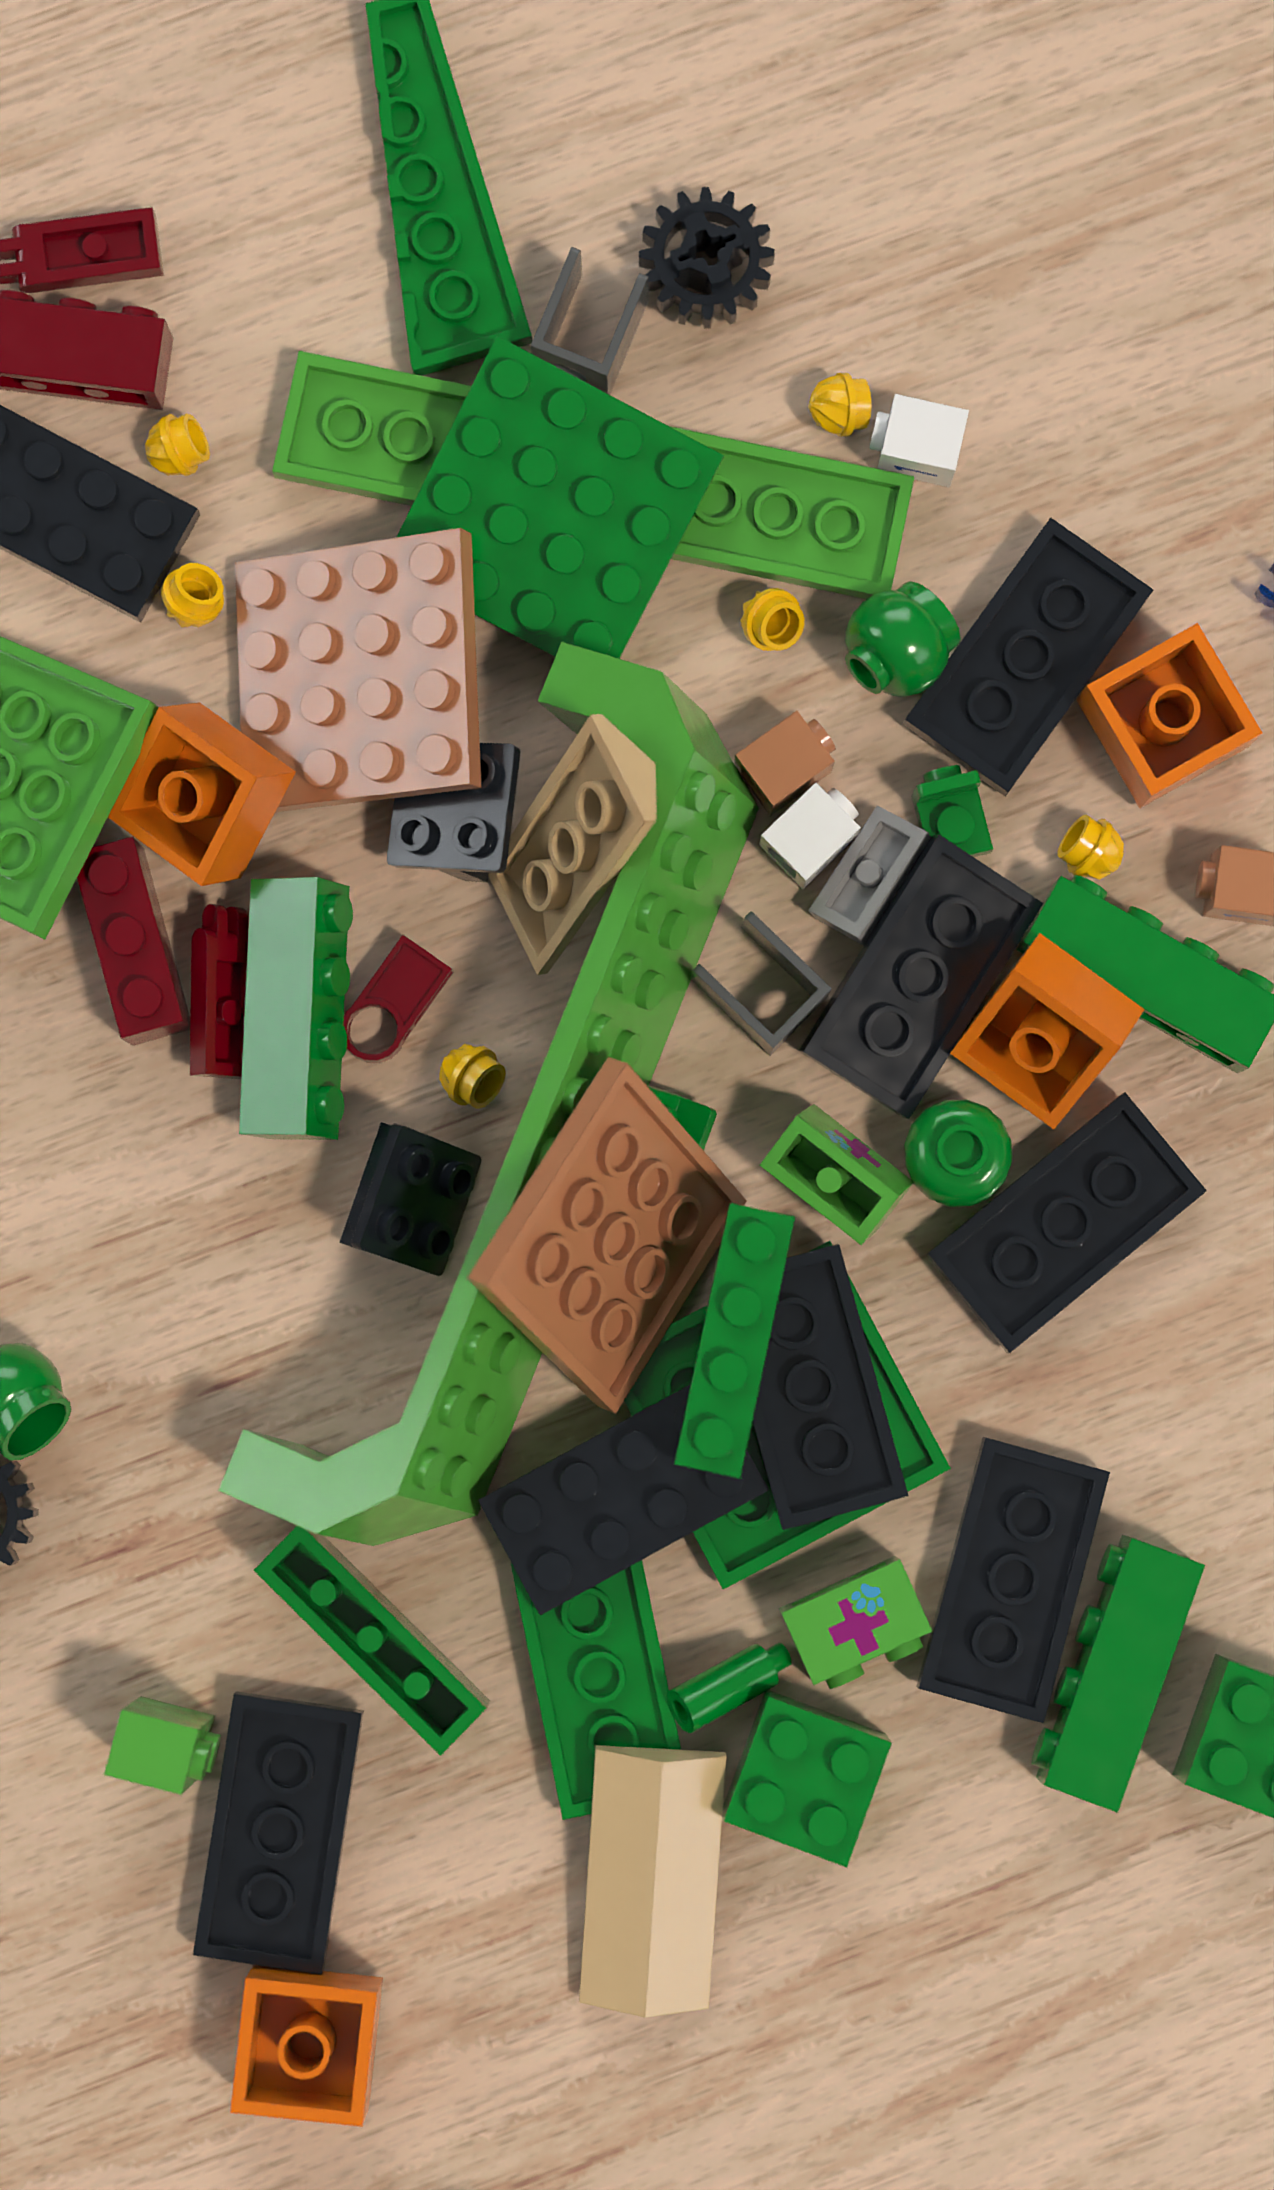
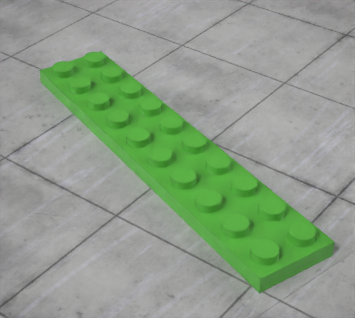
M299 351L273 465V475L277 479L412 506L471 386ZM671 427L724 455L672 560L868 599L875 594L892 589L915 476Z

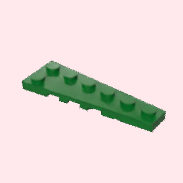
M375 0L365 3L409 355L413 374L424 376L485 358L496 336L518 347L529 345L532 343V334L430 1Z

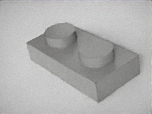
M877 805L808 911L816 920L864 946L930 841V834Z

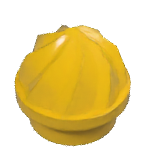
M844 372L837 373L835 376L818 382L809 400V410L817 426L830 433L837 434L839 437L850 436L853 430L866 429L869 425L872 402L870 388L864 378L852 379L849 373Z
M189 413L180 417H176L173 414L163 416L148 432V439L145 443L147 460L158 471L167 476H189L194 474L198 470V465L208 461L210 458V449L205 433L195 417Z
M188 563L172 571L166 577L161 588L162 601L167 608V617L175 618L182 628L189 626L199 628L214 621L224 605V587L220 577L214 570L203 564Z
M771 588L762 592L756 591L753 599L743 603L744 614L740 620L742 629L747 640L758 649L764 651L785 650L794 645L800 638L804 629L805 618L798 600L791 593L780 588Z
M1083 815L1072 824L1059 845L1057 856L1068 863L1067 870L1071 874L1093 877L1100 880L1120 867L1124 843L1118 832L1113 828L1112 823L1106 819L1096 821L1088 815Z
M463 1044L458 1049L451 1050L443 1058L439 1080L453 1102L461 1106L469 1104L476 1109L487 1106L498 1095L504 1084L506 1071L504 1066L497 1062L495 1052L489 1048Z

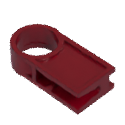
M402 935L354 1004L344 1015L343 1026L347 1033V1049L357 1059L366 1063H382L392 1059L401 1050L405 1040L454 973L452 968L405 935ZM368 1008H382L390 1012L397 1024V1036L394 1043L387 1050L377 1054H367L358 1051L350 1036V1027L354 1017Z

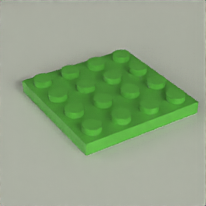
M1 636L0 919L45 940L140 755L144 736L159 707L145 698Z

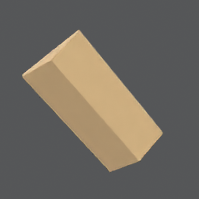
M602 714L589 716L511 834L506 870L503 873H489V878L537 975L548 974L656 821V764Z
M596 1745L579 2003L644 2018L709 2009L726 1752Z

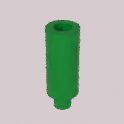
M777 1643L766 1650L758 1644H753L667 1692V1703L675 1721L685 1732L692 1733L775 1687L779 1681L778 1672L792 1664L790 1653L782 1643Z

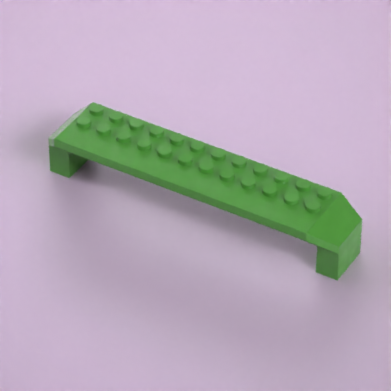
M561 642L539 696L538 702L576 734L579 733L590 715L602 714L656 764V821L626 864L621 868L400 1422L331 1456L298 1443L243 1429L218 1491L315 1534L370 1546L380 1545L478 1516L481 1509L478 1500L487 1494L543 1352L488 1300L467 1277L606 1059L610 1057L628 1063L646 1085L650 1084L691 981L692 970L697 966L759 810L757 803L707 714L662 671Z

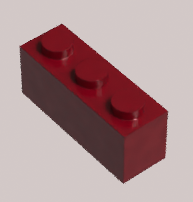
M0 290V390L163 410L173 336L166 320L158 318V313L144 307L124 306L121 308V313L96 310L97 307L93 303L76 298H62L59 300V304L55 305L35 302L32 296L23 292Z
M133 836L93 847L77 879L121 1039L134 1046L190 1030V1014L144 848Z

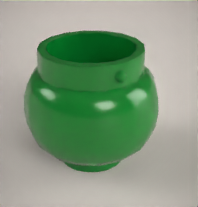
M913 581L905 582L897 590L884 591L869 597L853 612L845 630V641L848 653L845 655L847 668L855 680L871 693L879 694L882 691L896 697H906L921 693L932 686L944 671L949 659V653L958 646L961 640L959 627L948 608L932 591Z
M967 1099L944 1100L925 1109L912 1123L904 1144L905 1167L913 1184L930 1200L949 1207L973 1206L990 1198L1005 1182L1012 1164L1011 1138L1003 1121L988 1107Z
M24 1343L0 1345V1453L10 1461L22 1460L47 1446L61 1432L68 1422L72 1409L70 1401L63 1394L58 1370L49 1358L37 1349Z

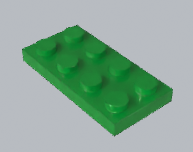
M643 1561L635 1563L542 1615H539L511 1563L562 1819L591 1814L596 1745L681 1750L676 1721L667 1703L669 1687Z

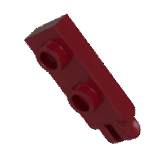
M153 207L20 224L12 228L13 238L0 239V260H16V262L0 264V284L18 283L19 291L23 293H37L164 276L157 219Z
M208 904L202 913V928L196 929L192 935L190 1076L228 1079L242 1078L248 914L241 907L230 906L226 909L223 905Z

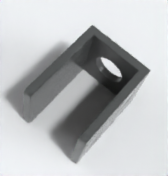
M571 247L531 343V354L610 395L648 303L649 277L639 273L601 364L554 345L582 276L581 250Z
M750 911L743 919L742 929L799 983L811 997L773 1035L702 965L698 964L692 970L691 980L771 1056L827 999L832 988L763 921Z

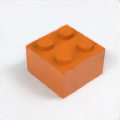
M1198 623L1091 682L1077 699L1079 706L1139 808L1146 806L1245 750L1263 733Z
M200 702L161 706L158 708L144 736L140 755L108 818L200 886L240 879L296 771Z
M1039 933L977 1014L950 1054L1054 1130L1121 1048L1145 1009Z
M253 1965L245 1977L230 2113L363 2127L370 2103L383 1977L323 1971L322 1975Z

